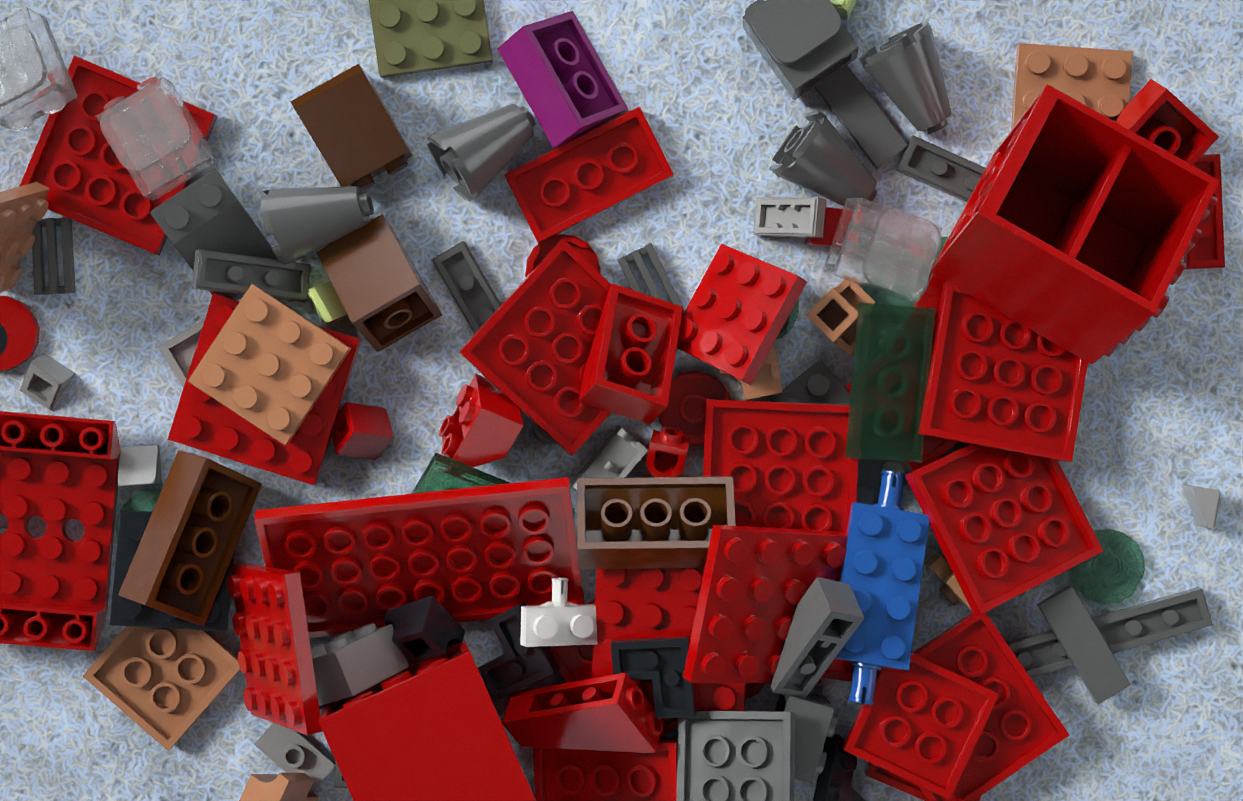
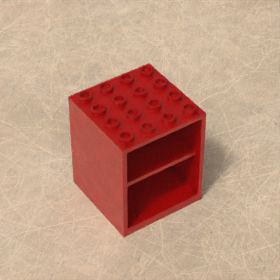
M1046 84L995 150L932 266L930 273L1088 363L1094 364L1103 355L1109 357L1119 342L1124 345L1134 330L1140 332L1146 326L1151 316L1158 318L1163 312L1170 298L1165 294L1169 284L1173 285L1184 271L1186 263L1181 260L1185 252L1191 251L1200 238L1202 231L1197 227L1201 219H1206L1215 207L1217 198L1213 194L1220 181Z
M463 639L462 643L447 647L445 655L416 664L410 662L408 663V668L352 697L323 705L318 722L353 801H536L465 639Z

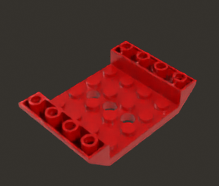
M0 411V513L8 519V528L5 533L0 535L1 644L87 651L96 650L108 611L120 459V444L116 421ZM33 516H39L46 522L47 529L42 537H35L29 532L28 523ZM71 519L79 520L85 528L84 536L78 541L70 539L66 534V525Z

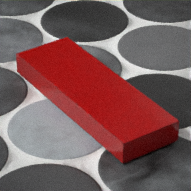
M1220 154L1202 155L1193 166L1220 181L1213 194L1217 198V202L1209 216L1204 220L1201 219L1197 227L1202 233L1191 251H1186L1184 254V263H1186L1184 270L1225 268Z

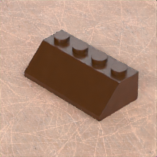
M178 450L118 595L204 627L262 483L209 458Z
M733 477L577 478L578 569L705 568L713 524L736 526Z

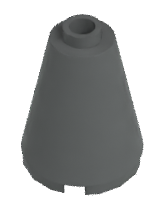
M926 22L924 25L920 23L888 38L889 41L880 47V52L877 53L874 46L864 53L859 60L863 68L917 131L926 130L927 134H932L948 125L946 119L952 114L933 32L929 23Z
M510 104L431 134L427 137V140L430 141L427 146L442 174L445 176L448 173L456 183H459L453 189L464 200L471 202L482 193L534 136L532 127L536 123L526 107L522 106L519 108L515 104Z
M813 110L804 117L810 122L804 128H799L796 125L781 144L772 159L778 165L770 166V170L776 176L848 209L856 210L859 207L865 209L877 195V190L874 189L877 183L876 179L828 118L819 110Z
M358 186L271 188L263 191L266 195L261 196L260 200L267 236L273 235L279 245L271 248L279 262L284 265L293 263L369 223V215L374 214L373 203L369 193H362Z

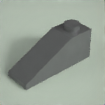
M817 577L797 605L770 686L772 692L806 698L858 628L864 616L850 584Z

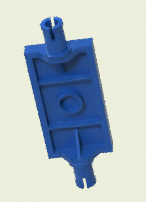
M888 470L881 472L882 479L878 504L868 505L856 502L851 504L847 529L846 556L840 576V582L850 584L864 619L835 659L850 661L851 666H854L848 701L867 705L874 704L873 697L877 670L881 671L882 667L909 670L930 521L926 514L904 511V508L901 507L906 474L901 472L894 474V471Z

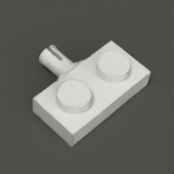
M552 578V601L540 606H521L520 645L524 647L597 644L596 606L594 604L576 605L568 602V579Z

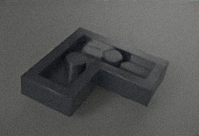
M525 601L489 619L506 652L478 667L479 673L494 702L560 670L549 646L524 647L520 645L521 606H527Z
M690 636L618 639L611 642L613 675L627 672L632 680L652 679L655 718L694 717L696 714L694 683L689 682L683 677Z
M833 734L832 738L826 736L823 751L827 753L826 761L821 775L818 774L813 801H866L851 787L853 773L857 767V756L843 750L842 746L845 739L840 734Z

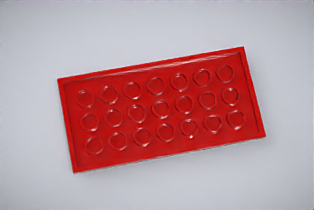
M569 477L255 511L254 522L265 566L300 572L309 638L335 636L350 630L353 633V631L371 623L375 624L376 629L387 626L384 623L387 610L432 595L457 622L487 620L524 601L527 606H540L552 601V578H567V601L576 605L585 604L581 569H578L577 537Z

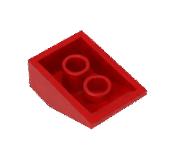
M1152 79L1125 106L1116 120V123L1191 165H1194L1219 138L1212 129L1175 95Z
M613 283L610 286L586 363L579 402L651 424L668 407L683 306Z

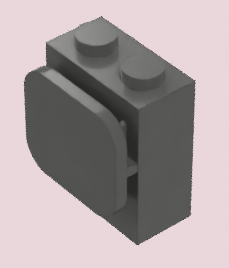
M757 0L745 10V15L742 16L744 30L793 100H796L829 76L857 59L859 46L841 23V17L830 0Z

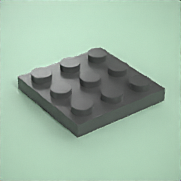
M696 711L694 717H678L676 801H794V712Z

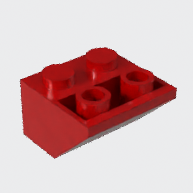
M475 373L469 385L464 384L456 401V410L452 416L447 415L439 431V436L442 437L443 442L441 453L445 458L446 472L451 474L506 457L523 427L520 408L499 391L488 379Z

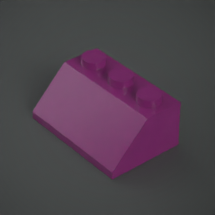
M573 11L525 25L497 48L553 148L588 133L628 110Z

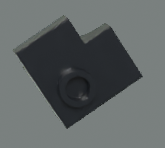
M433 595L389 609L384 618L386 625L392 624L393 626L392 642L414 664L445 655L447 647L463 642L465 630Z

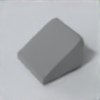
M43 353L30 363L20 391L49 410H52L75 372Z
M159 445L120 448L118 486L162 482Z
M1181 484L1196 524L1214 528L1221 495L1220 490Z

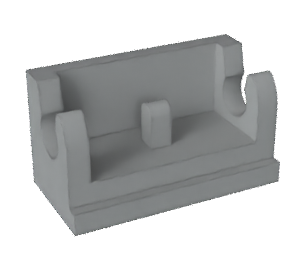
M618 425L570 483L577 490V478H625L646 454L648 449Z

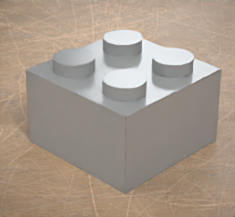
M371 623L353 631V633L350 630L331 638V642L326 645L321 644L311 648L319 706L352 697L409 667L404 653L392 642L394 634L392 624L376 629L375 624Z

